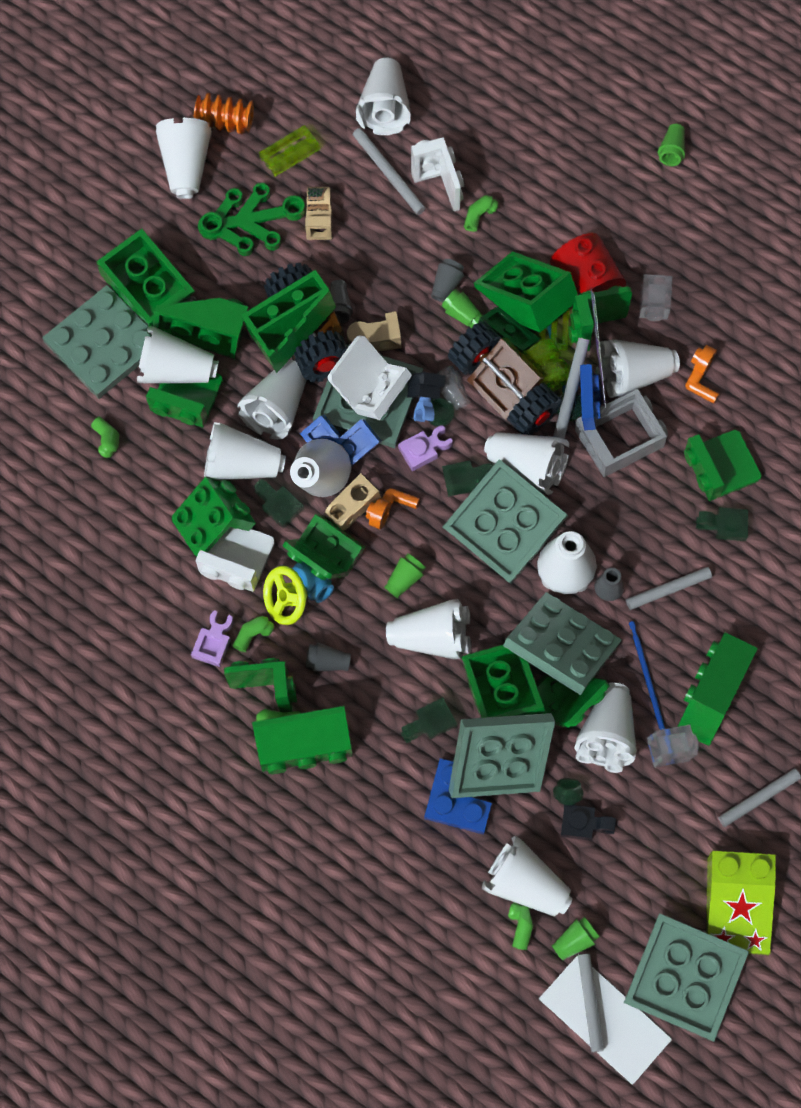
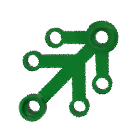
M258 183L254 186L253 193L237 215L227 217L232 208H237L243 203L242 192L239 189L232 188L227 191L225 200L216 212H208L201 217L198 222V230L201 236L206 239L215 240L221 238L237 247V252L241 256H249L253 253V242L250 238L240 237L229 229L239 227L262 240L268 250L275 251L281 246L280 235L275 231H268L256 223L281 218L297 221L305 214V204L302 198L293 195L287 197L280 207L254 212L260 202H265L270 198L269 186L265 183ZM260 190L266 191V193L263 195L257 194V192ZM234 195L239 197L235 201L230 200V197ZM291 209H298V210H299V211L296 212V213H291V212H290ZM211 225L217 226L215 229H208ZM275 238L277 242L271 244L268 243V240ZM243 244L250 245L247 249L240 248Z

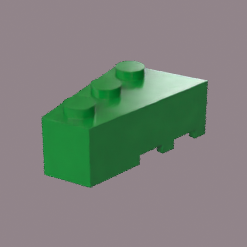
M314 270L246 311L241 317L248 332L277 374L294 355V352H297L296 347L302 346L300 342L307 340L308 336L315 332L333 312L336 305L329 288L317 271Z
M726 632L720 642L713 641L706 655L711 660L709 664L702 662L695 676V679L700 682L697 687L691 684L683 700L689 704L676 730L707 746L710 745L758 649L757 647Z

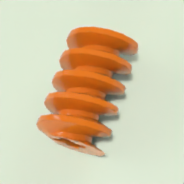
M207 92L204 100L201 99L200 95L197 96L194 107L195 119L207 121L211 128L215 124L216 129L219 131L223 130L226 126V130L230 133L235 128L237 133L241 135L246 130L248 133L250 132L254 117V104L252 100L249 101L247 107H243V100L239 98L235 106L231 96H228L225 104L222 103L220 94L217 95L215 101H211V94Z

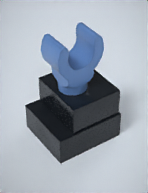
M427 372L412 374L407 382V397L419 399L414 410V421L425 422V420H434L435 413L431 400L440 399V389L445 387V375Z

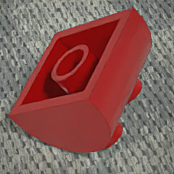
M586 233L571 239L562 245L550 259V265L571 272L578 295L585 291H591V289L593 292H599L614 286L626 287V280L597 233Z

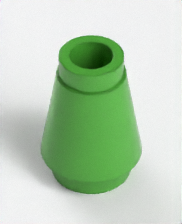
M680 124L669 126L658 149L659 160L664 165L677 166L685 158V128Z
M457 289L452 291L441 305L446 310L445 313L470 328L474 324H478L479 318L483 316L464 291L460 293Z
M407 553L404 558L400 557L384 588L398 599L401 594L424 576L422 572L426 567Z
M583 917L579 921L576 919L551 946L563 961L567 957L569 958L595 945L594 941L600 936L587 918Z

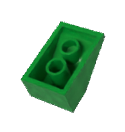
M142 228L96 261L99 273L103 279L149 326L153 324L156 306L182 303L195 293V290Z
M513 251L473 283L477 290L516 322L537 332L546 329L560 315L565 313L573 305L574 297L578 295L571 272Z
M214 298L159 305L154 310L153 327L201 349L235 359L245 328L241 315L248 311V306L232 298L227 300Z
M503 645L462 656L467 681L480 718L533 715L545 711L530 666L520 656Z

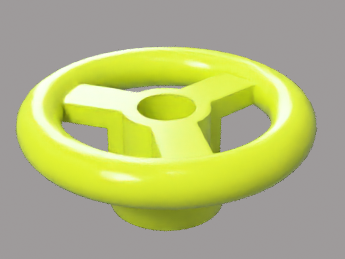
M288 566L275 567L266 577L263 597L269 615L279 624L291 625L297 622L304 612L307 599L306 588L299 574ZM283 575L288 576L292 582L285 583ZM274 581L278 589L275 605L272 598ZM296 606L290 616L281 615L284 607Z

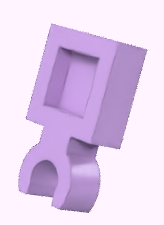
M444 426L435 428L429 437L422 431L398 444V449L412 472L438 459L436 450L444 451L452 447L453 440L451 438L446 441L438 439L440 435L445 433Z
M214 610L210 615L211 629L201 628L191 656L193 659L221 667L231 641L230 637L224 635V633L232 628L233 617L228 615L227 621L224 624H218L216 621L219 614L218 611Z

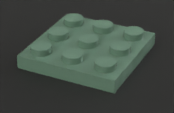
M106 285L44 335L42 339L78 379L100 399L140 365L145 336L152 337V333H148V326Z
M382 356L388 364L405 367L411 374L423 372V368ZM327 380L314 413L313 422L319 416L325 415L336 430L345 433L358 421L365 419L382 440L380 444L395 449L414 398L407 397L408 386L406 383L405 388L395 398L387 413L380 420L358 415Z
M499 459L444 524L443 528L512 584L566 520L568 515Z
M546 592L509 634L503 646L581 695L616 651L622 639Z
M552 713L461 719L449 785L451 798L540 792L555 724Z
M659 913L624 1003L714 1042L749 951Z

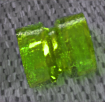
M547 339L538 342L523 354L545 376L541 383L547 384L553 392L567 383L571 368L565 359H559L561 353L553 340Z

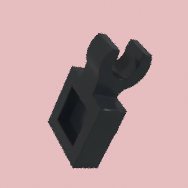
M564 804L561 837L592 841L593 832L614 834L616 818L594 817L595 808Z

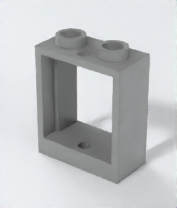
M638 389L606 404V409L605 406H602L601 419H596V427L633 409L651 440L622 455L613 458L598 431H584L582 417L576 420L575 432L603 478L663 448L668 435L667 428L662 420L656 419L652 412L653 407L647 396H642Z

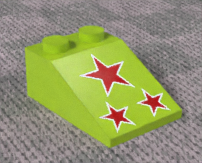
M712 851L707 859V934L749 951L748 954L770 955L775 897L776 855Z

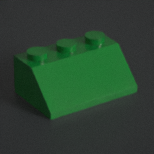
M344 706L252 722L262 772L268 771V774H280L286 772V768L298 766L299 769H309L317 766V762L329 760L330 764L345 762L347 757L353 756Z

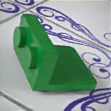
M614 286L605 291L594 292L597 323L627 317L632 296L630 287ZM585 291L574 297L573 310L570 314L571 326L568 327L570 342L576 343V345L578 337L590 340L587 349L589 351L594 318L591 291Z
M216 373V377H210L208 383H160L158 389L150 387L146 395L149 409L157 415L168 416L185 424L204 428L223 379L220 374Z
M732 430L704 442L699 434L688 438L684 456L688 465L692 466L696 474L698 486L702 492H705L709 502L760 481L761 473L739 431Z
M205 477L172 515V522L196 557L200 550L208 553L230 527L250 531L256 524L250 515L249 507L239 499L235 493L236 488L227 480L221 481Z
M320 514L314 515L299 539L285 540L282 545L288 550L287 555L298 563L305 562L312 568L310 571L322 580L347 576L365 549L364 545Z
M268 658L262 660L260 664L250 665L248 662L238 661L231 663L230 667L224 668V675L231 689L274 685L275 699L280 712H292V703L297 702V691L293 676H289L285 661H279L277 658Z
M545 674L536 683L545 709L544 712L538 714L552 713L555 720L554 725L566 728L574 727L584 719V713L592 705H596L606 696L605 691L610 685L606 680L594 678L584 692L579 695L553 677Z

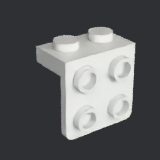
M444 137L431 141L422 140L416 145L411 146V174L414 183L441 176L453 211L460 210V201L463 200L461 187H464V182L460 170L455 171L453 165L455 163V155L452 147L446 146Z
M358 335L329 373L328 381L358 415L380 420L387 413L398 394L405 388L412 374L405 367L388 364L365 336Z
M230 527L208 553L202 550L199 551L195 560L198 570L209 579H219L228 582L230 586L236 589H246L254 592L274 547V538L253 529L245 531Z

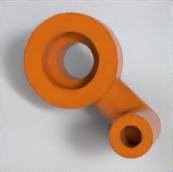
M706 345L704 349L698 347L691 360V363L695 365L685 387L692 393L714 404L719 393L699 383L717 353V349Z
M393 488L387 489L382 499L378 498L376 502H371L367 509L366 518L369 519V526L381 530L388 519L391 505L394 501L417 509L420 498Z

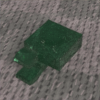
M470 460L442 466L448 497L472 492L476 487V483H480L493 467V464L487 463L472 468Z
M262 478L254 485L256 489L254 492L262 500L266 501L262 505V510L283 529L304 509V505L283 486L276 492Z
M719 507L717 515L712 512L699 511V517H696V529L716 530V539L746 541L748 538V510Z
M442 697L416 710L415 714L418 720L402 727L401 735L406 743L417 739L423 733H426L429 740L455 728L457 722Z

